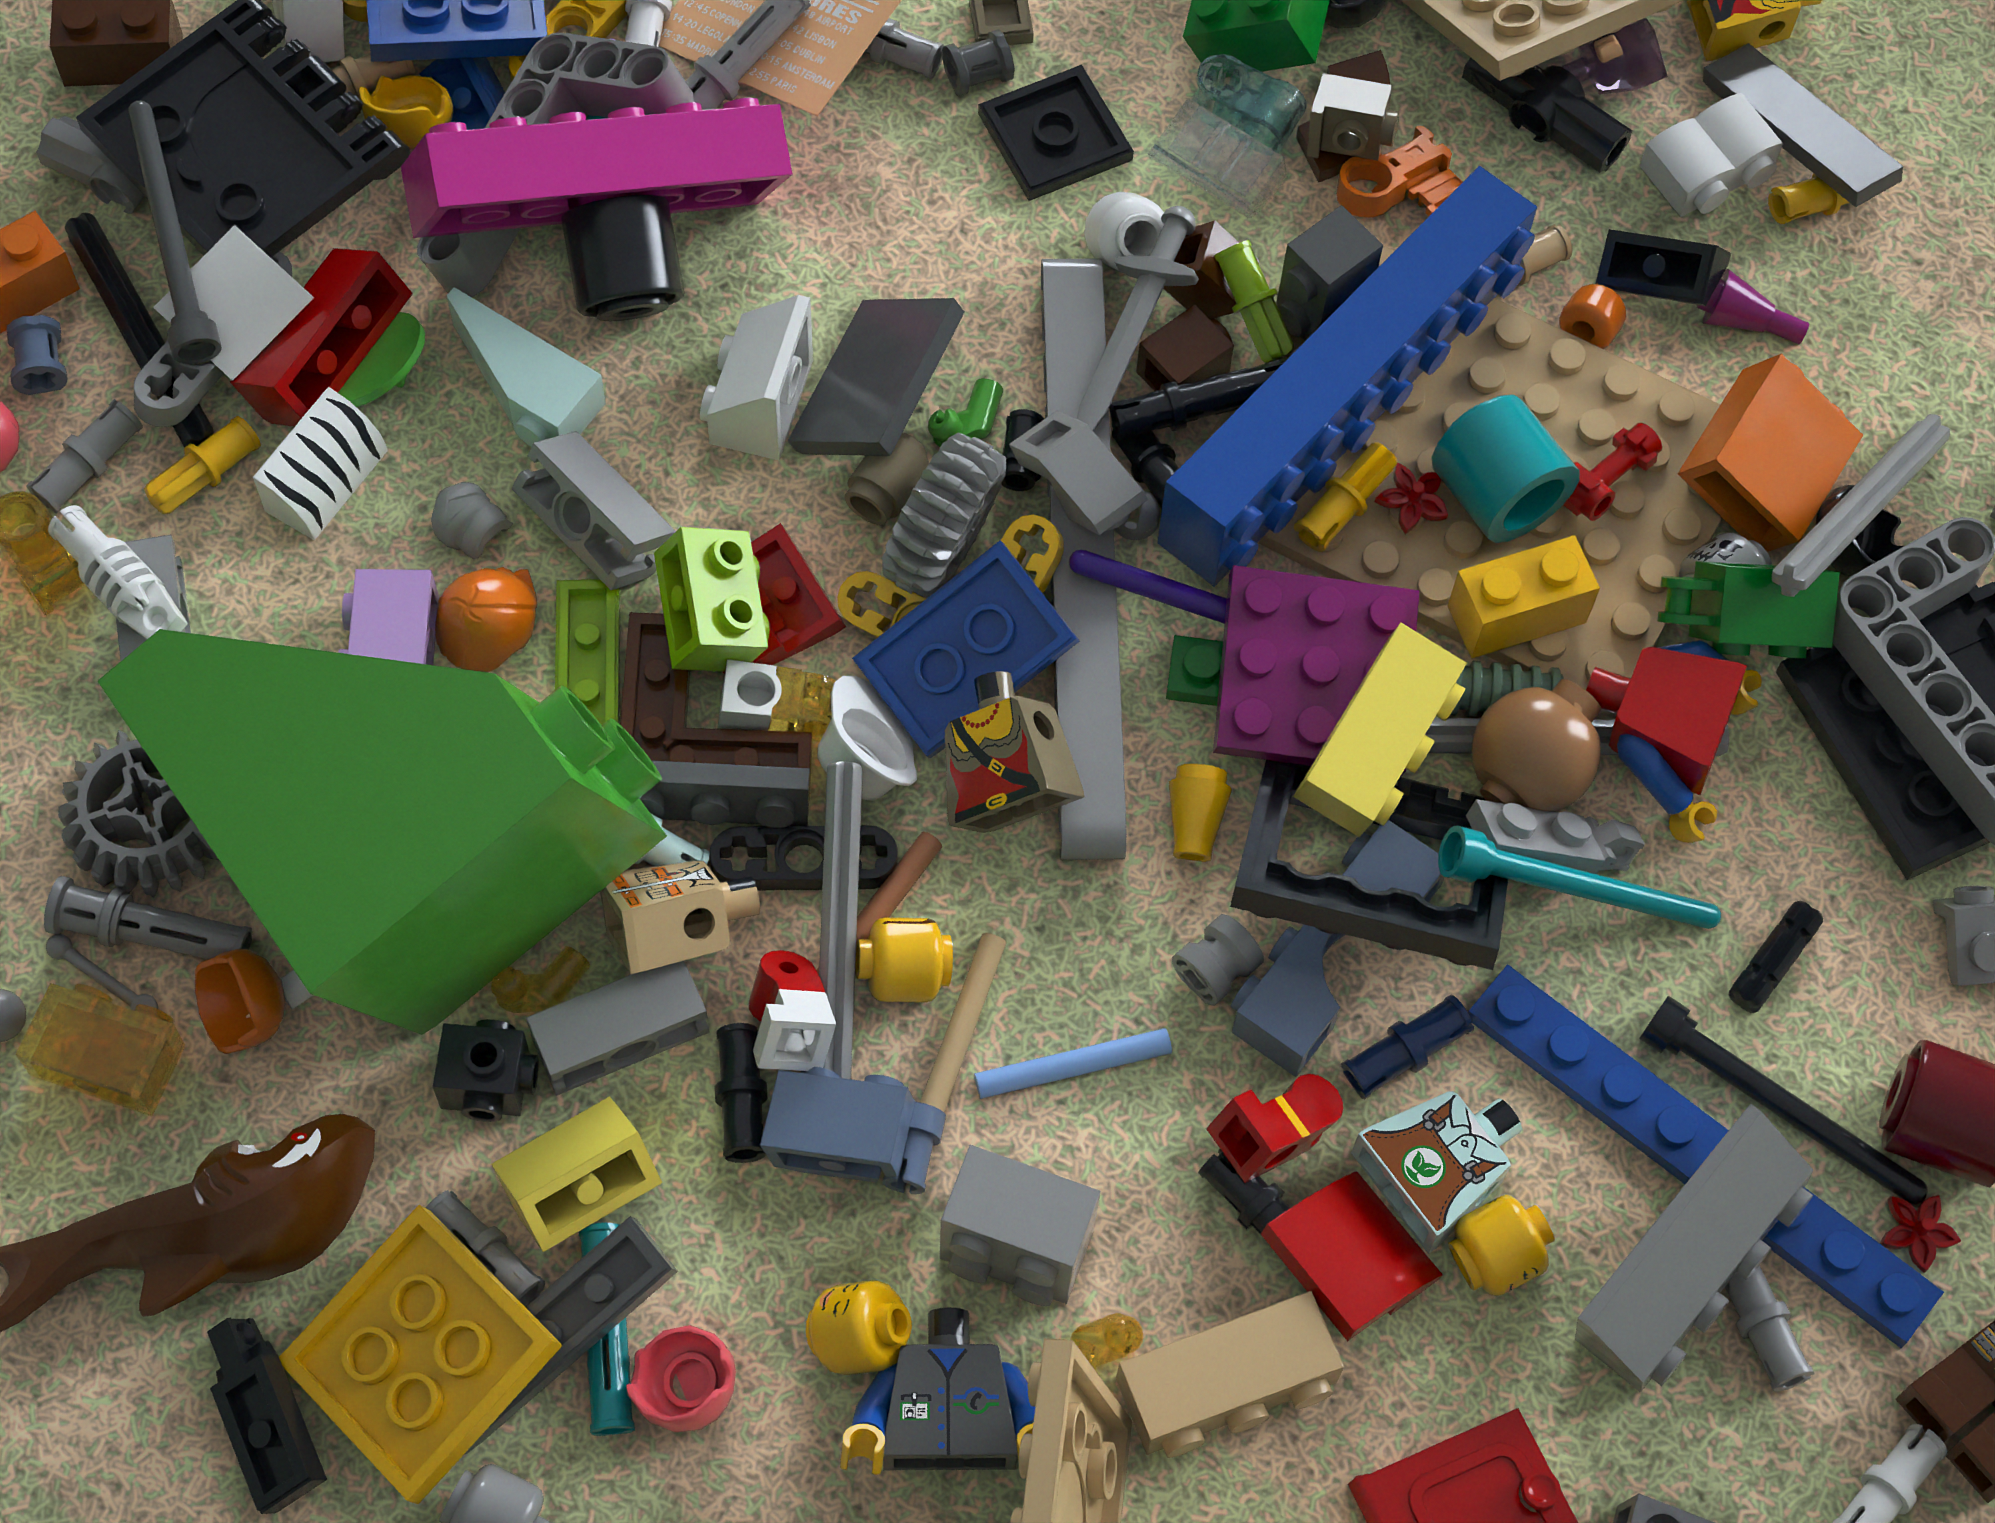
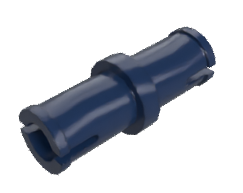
M1449 995L1443 1002L1411 1022L1405 1024L1402 1021H1398L1388 1027L1387 1037L1350 1060L1347 1059L1341 1063V1067L1344 1069L1343 1073L1358 1095L1365 1100L1371 1093L1410 1069L1415 1073L1422 1070L1428 1065V1057L1463 1035L1473 1032L1472 1019L1463 1004L1454 995Z

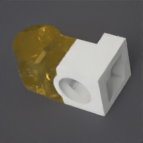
M727 659L717 729L812 732V741L820 742L832 719L831 691L835 680L821 674L802 672V669Z

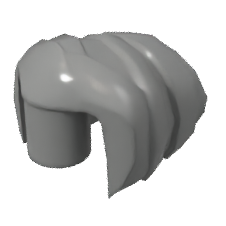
M461 482L441 490L436 497L431 517L433 531L439 541L449 548L461 549L464 554L472 559H478L482 555L485 545L500 530L502 532L507 531L513 525L512 522L507 520L505 513L498 506L490 502V499L480 486L469 482Z

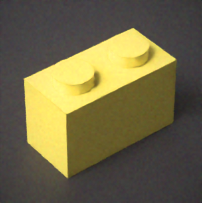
M610 1096L491 1164L515 1212L542 1252L662 1183L638 1131Z

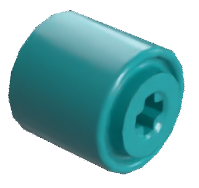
M1513 394L1497 396L1463 413L1451 424L1438 441L1431 456L1433 470L1485 536L1495 543L1514 540L1544 523L1573 494L1580 480V470L1524 401Z

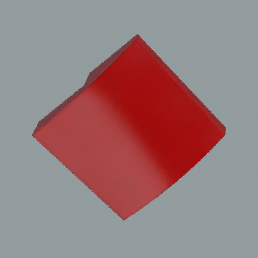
M781 523L751 542L753 555L757 558L760 567L758 588L762 612L767 616L770 628L768 648L751 663L774 665L846 628L840 615L788 531Z
M1357 1171L1334 1181L1267 1223L1261 1233V1236L1307 1292L1312 1291L1317 1305L1347 1342L1386 1313L1392 1315L1443 1276Z

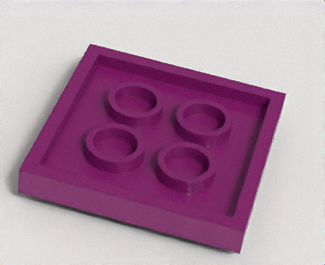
M1233 565L1228 581L1213 753L1312 766L1394 630L1400 623H1403L1417 632L1420 590ZM1406 768L1404 769V771H1403V773L1401 774L1400 778H1401L1402 775L1406 772Z

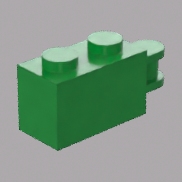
M1696 561L1694 578L1661 576L1660 586L1667 589L1665 610L1658 611L1657 621L1689 625L1688 636L1712 641V647L1716 649L1718 654L1749 656L1751 645H1768V655L1806 658L1807 647L1832 648L1840 572L1824 570L1806 590H1800L1794 597L1781 594V586L1772 582V572L1777 565Z

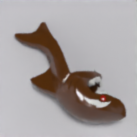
M335 1114L325 1115L293 1129L285 1139L271 1146V1149L261 1152L255 1149L254 1145H242L237 1139L220 1145L210 1152L197 1168L192 1183L125 1202L52 1233L1 1246L0 1266L8 1274L9 1284L0 1297V1332L23 1321L68 1284L102 1269L144 1271L145 1276L139 1301V1311L144 1317L154 1316L186 1300L213 1282L251 1283L264 1281L303 1268L330 1246L345 1229L355 1211L374 1159V1128L358 1117Z

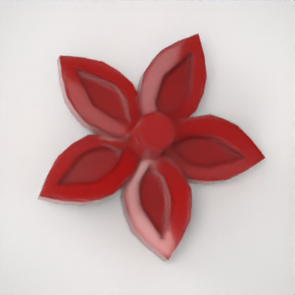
M1397 462L1393 476L1397 488L1384 490L1375 498L1374 502L1386 508H1401L1398 523L1405 535L1417 525L1420 517L1430 521L1446 520L1448 517L1447 508L1444 501L1436 495L1441 484V479L1437 473L1427 472L1416 481L1414 474L1407 467Z
M1940 1195L1927 1198L1918 1206L1917 1210L1904 1199L1894 1196L1887 1199L1890 1212L1900 1225L1886 1232L1880 1244L1889 1249H1903L1909 1246L1908 1250L1912 1262L1923 1273L1929 1269L1935 1260L1937 1248H1948L1961 1242L1958 1234L1951 1226L1945 1223H1936L1942 1211Z

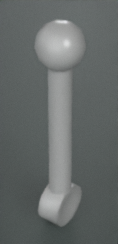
M55 934L48 939L46 951L50 957L57 960L66 959L130 1006L131 1012L137 1020L148 1021L156 1016L158 1004L153 996L148 994L137 995L74 950L69 937L63 934Z

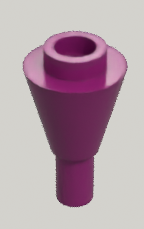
M1730 269L1725 270L1707 305H1697L1698 309L1705 311L1702 320L1703 324L1756 332L1768 331L1798 345L1803 341L1809 328L1808 322L1775 309V305Z

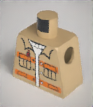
M689 861L626 870L600 891L607 937L630 974L725 950L730 946L728 921L760 914L759 895L752 876L720 882L704 861Z

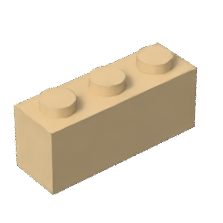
M1312 1291L1119 1362L1116 1381L1146 1455L1164 1449L1167 1458H1173L1202 1446L1205 1443L1203 1434L1222 1426L1228 1425L1231 1433H1240L1268 1420L1269 1414L1267 1409L1291 1400L1295 1409H1303L1327 1399L1333 1394L1330 1385L1338 1382L1344 1365Z

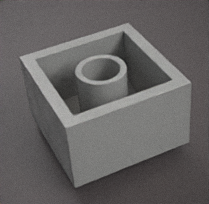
M969 1145L941 1218L940 1259L950 1262L948 1269L963 1279L976 1283H985L988 1276L1012 1284L1014 1285L1012 1292L1017 1297L1032 1304L1050 1306L1052 1299L1067 1304L1094 1231L1101 1191Z

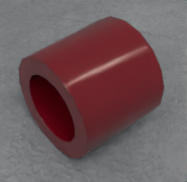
M1928 1040L1918 1041L1910 1055L1905 1054L1900 1060L1888 1087L1879 1120V1128L1883 1129L1882 1149L1990 1188L1995 1183V1064Z

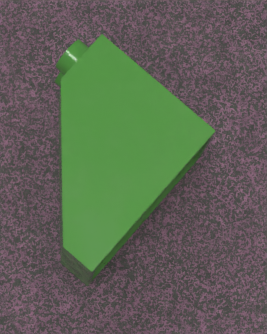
M163 629L155 632L98 680L108 698L308 992L421 1035L440 1024L667 837L639 799L662 780L656 766L634 738L617 721L610 718L601 725L588 708L563 685L558 687L543 701L538 702L495 673Z

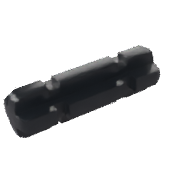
M1804 901L1794 902L1782 917L1779 925L1774 928L1751 959L1746 970H1743L1729 990L1730 999L1750 1013L1758 1012L1769 998L1773 989L1777 987L1799 957L1806 944L1810 942L1823 923L1822 914Z

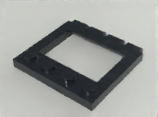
M1266 760L1230 907L1250 911L1254 915L1263 918H1279L1312 926L1329 934L1341 933L1378 942L1391 949H1407L1444 958L1457 965H1473L1493 970L1500 947L1508 879L1489 875L1485 879H1477L1471 883L1468 905L1456 903L1452 906L1441 907L1430 904L1418 893L1393 887L1385 891H1373L1358 884L1355 878L1327 871L1315 876L1303 874L1294 869L1289 862L1277 860V852L1288 804L1312 809L1293 797L1311 766ZM1401 777L1394 787L1404 794L1388 820L1406 832L1443 840L1447 831L1453 826L1472 829L1466 814L1476 799L1486 800L1482 796L1461 792L1459 800L1448 798V788Z

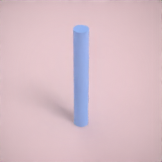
M1166 1028L977 1072L974 1073V1079L979 1098L983 1099L1172 1054V1046Z

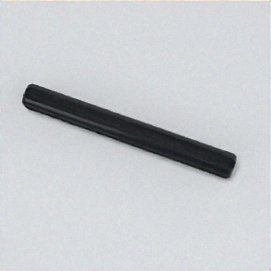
M82 213L77 218H70L65 224L68 238L142 370L165 344V341L95 216L90 213ZM172 376V385L163 395L156 396L158 400L162 396H169L173 399V384L176 378ZM199 403L184 420L173 425L184 448L189 444L198 446L214 434L213 427Z

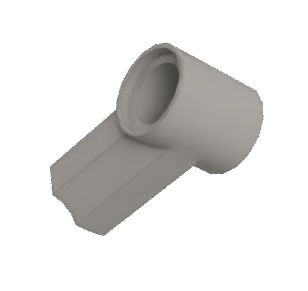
M63 116L60 119L52 117L41 132L40 145L36 151L42 165L88 185L92 192L106 204H109L112 200L125 206L126 209L123 212L131 214L137 208L145 195L81 131L78 121L67 116Z

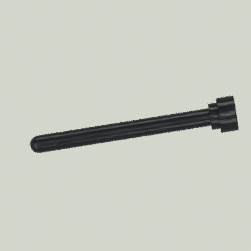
M1669 995L1640 1036V1040L1660 1053L1664 1049H1667L1674 1055L1682 1051L1900 1198L1911 1204H1918L1925 1200L1928 1189L1923 1180L1696 1030L1695 1027L1698 1022L1687 1016L1691 1010Z

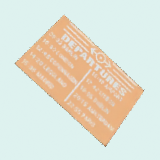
M679 0L672 9L669 19L663 21L659 46L694 62L699 57H704L705 55L712 57L765 0ZM809 0L811 6L789 26L773 46L744 74L739 82L818 117L901 0Z

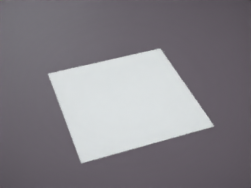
M235 225L190 269L199 308L208 315V319L216 323L222 349L220 353L212 358L211 361L232 381L314 298ZM169 291L153 308L171 323L175 312Z

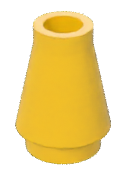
M1183 764L1177 767L1176 778L1169 781L1174 833L1173 856L1175 858L1201 862L1211 861L1213 845L1232 792V788L1226 784L1227 772L1225 770L1205 764Z

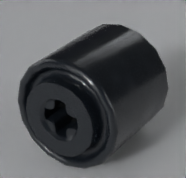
M656 195L613 197L577 206L565 212L561 217L578 312L583 316L596 317L600 321L638 319L667 310L669 305L678 302L684 296L685 291L669 201L665 197Z

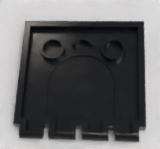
M1991 582L1979 588L1975 585L1968 593L1919 621L1995 715V582ZM1834 644L1832 648L1812 647L1807 650L1806 658H1787L1781 661L1776 674L1906 880L1990 843ZM1889 656L1896 664L1908 666L1902 659ZM1928 705L1936 714L1947 716L1941 708L1935 705ZM1967 754L1974 763L1986 766L1985 762L1978 756Z

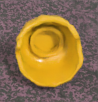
M383 75L379 78L376 89L371 95L365 87H360L358 91L360 100L364 103L362 105L364 119L373 115L377 119L379 118L388 127L386 131H393L410 150L417 146L426 133H429L431 127L449 123L452 120L453 105L447 89L432 77L409 75L392 80Z

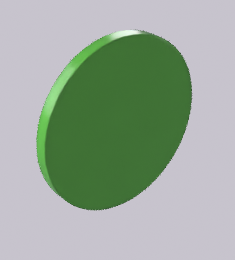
M399 312L338 393L349 400L355 407H359L379 398L395 385L399 388L404 387L407 374L417 362L425 343V330L420 322L409 313Z

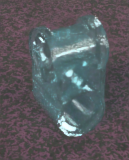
M1226 54L1210 56L1200 64L1196 76L1199 89L1193 94L1190 103L1191 115L1200 125L1239 142L1246 149L1264 157H1274L1280 153L1307 109V102L1303 94L1295 86L1286 81L1275 79ZM1229 72L1231 74L1229 84L1224 85L1226 73ZM1210 100L1215 101L1212 114L1208 113Z

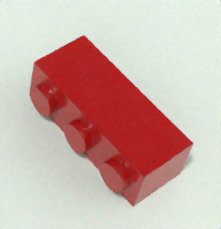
M333 248L303 287L314 297L313 300L233 381H230L262 419L271 424L295 427L328 387L338 393L412 296L411 290L378 251Z

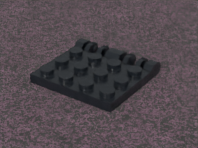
M261 0L235 1L76 117L81 131L147 197L128 116V108L133 102L138 100L145 101L151 106L181 233L203 256L235 225L272 258L373 180H383L402 166L410 154V148L393 131H386L388 127L374 115L372 117L368 116L365 120L363 119L360 124H356L342 136L337 134L345 129L349 123H353V120L357 119V116L361 114L364 103L350 91L346 93V84L318 56L309 57L311 50L303 42L301 43L298 39L291 40L264 60L261 58L271 52L273 47H277L281 43L282 39L285 38L287 29Z

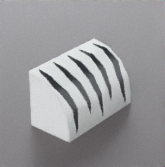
M328 387L253 476L264 511L315 540L382 459L388 449L380 432L371 421L349 400Z

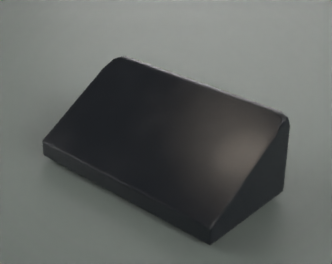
M1609 229L1595 284L1604 285L1616 292L1706 306L1728 267L1731 253L1717 245Z

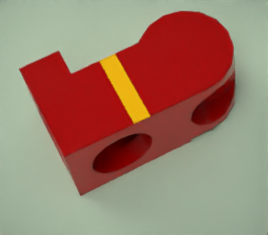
M1304 1074L1300 1075L1281 1096L1264 1104L1259 1101L1252 1090L1232 1098L1206 1130L1244 1183L1310 1150L1320 1140L1322 1133L1341 1118L1344 1109L1343 1101L1338 1090L1328 1080L1319 1075Z

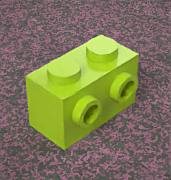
M680 527L654 552L672 669L725 671L727 659L752 662L768 648L770 628L768 618L762 612L758 588L760 567L757 558L752 552L749 531Z

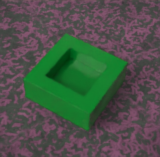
M1174 635L1166 699L1217 706L1223 641Z

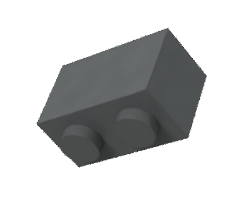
M1342 205L1287 244L1276 305L1288 332L1293 336H1300L1305 341L1379 267L1383 244Z

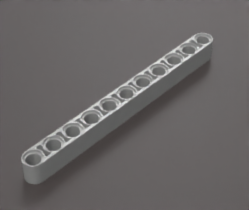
M1042 259L1041 290H1043V305H1041L1042 341H1045L1043 356L1044 392H1046L1045 418L1058 410L1077 419L1079 406L1106 349L1102 259ZM1108 409L1106 415L1094 430V433L1110 450ZM1047 479L1048 497H1050L1048 521L1059 529L1064 540L1062 559L1050 580L1051 604L1080 641L1056 660V674L1054 677L1055 710L1085 796L1082 799L1058 807L1059 832H1061L1060 860L1125 859L1126 804L1116 587L1076 574L1069 566L1071 554L1080 549L1115 560L1114 529L1097 535L1069 520L1049 479Z

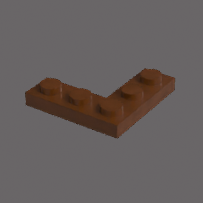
M629 612L620 725L634 738L651 760L810 768L811 780L812 732L686 728L690 670L672 669L664 614ZM809 783V800H810V783Z

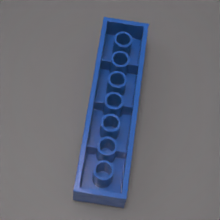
M1478 166L1166 481L1157 544L1213 587L1231 571L1233 565L1246 567L1255 556L1259 547L1257 543L1269 530L1275 534L1280 532L1294 516L1298 508L1296 502L1308 490L1313 493L1320 491L1325 486L1327 480L1334 474L1337 467L1335 462L1347 450L1352 453L1360 450L1375 429L1374 422L1385 411L1393 414L1404 404L1412 392V383L1423 371L1428 375L1433 374L1448 356L1451 349L1450 343L1460 333L1466 337L1471 335L1486 316L1488 311L1487 305L1497 295L1504 299L1516 288L1525 272V269L1520 266L1522 258L1528 252L1535 239V235L1530 230L1537 206L1487 170Z

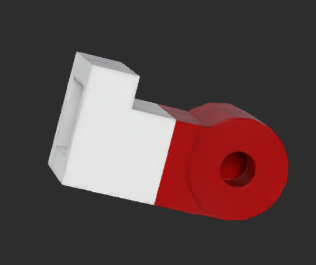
M778 950L764 954L760 960L749 999L751 1014L761 1022L753 1048L757 1067L761 1069L809 1071L813 1067L823 1068L836 1022L816 968L804 956L794 952Z

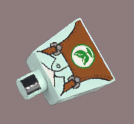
M1449 1091L1367 1127L1358 1133L1351 1154L1429 1254L1454 1231L1457 1221L1462 1216L1475 1210L1503 1182L1511 1164L1500 1146L1522 1131V1126L1514 1110L1503 1099L1498 1098L1476 1114H1473L1457 1093Z

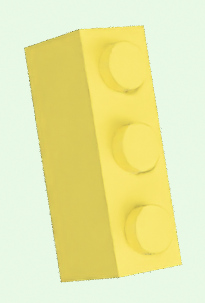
M1400 623L1384 644L1293 797L1358 837L1374 821L1384 826L1404 794L1394 787L1404 769L1406 768L1415 773L1434 744L1435 740L1425 735L1434 718L1437 716L1446 721L1462 697L1465 688L1457 684L1456 681L1467 662L1405 624Z

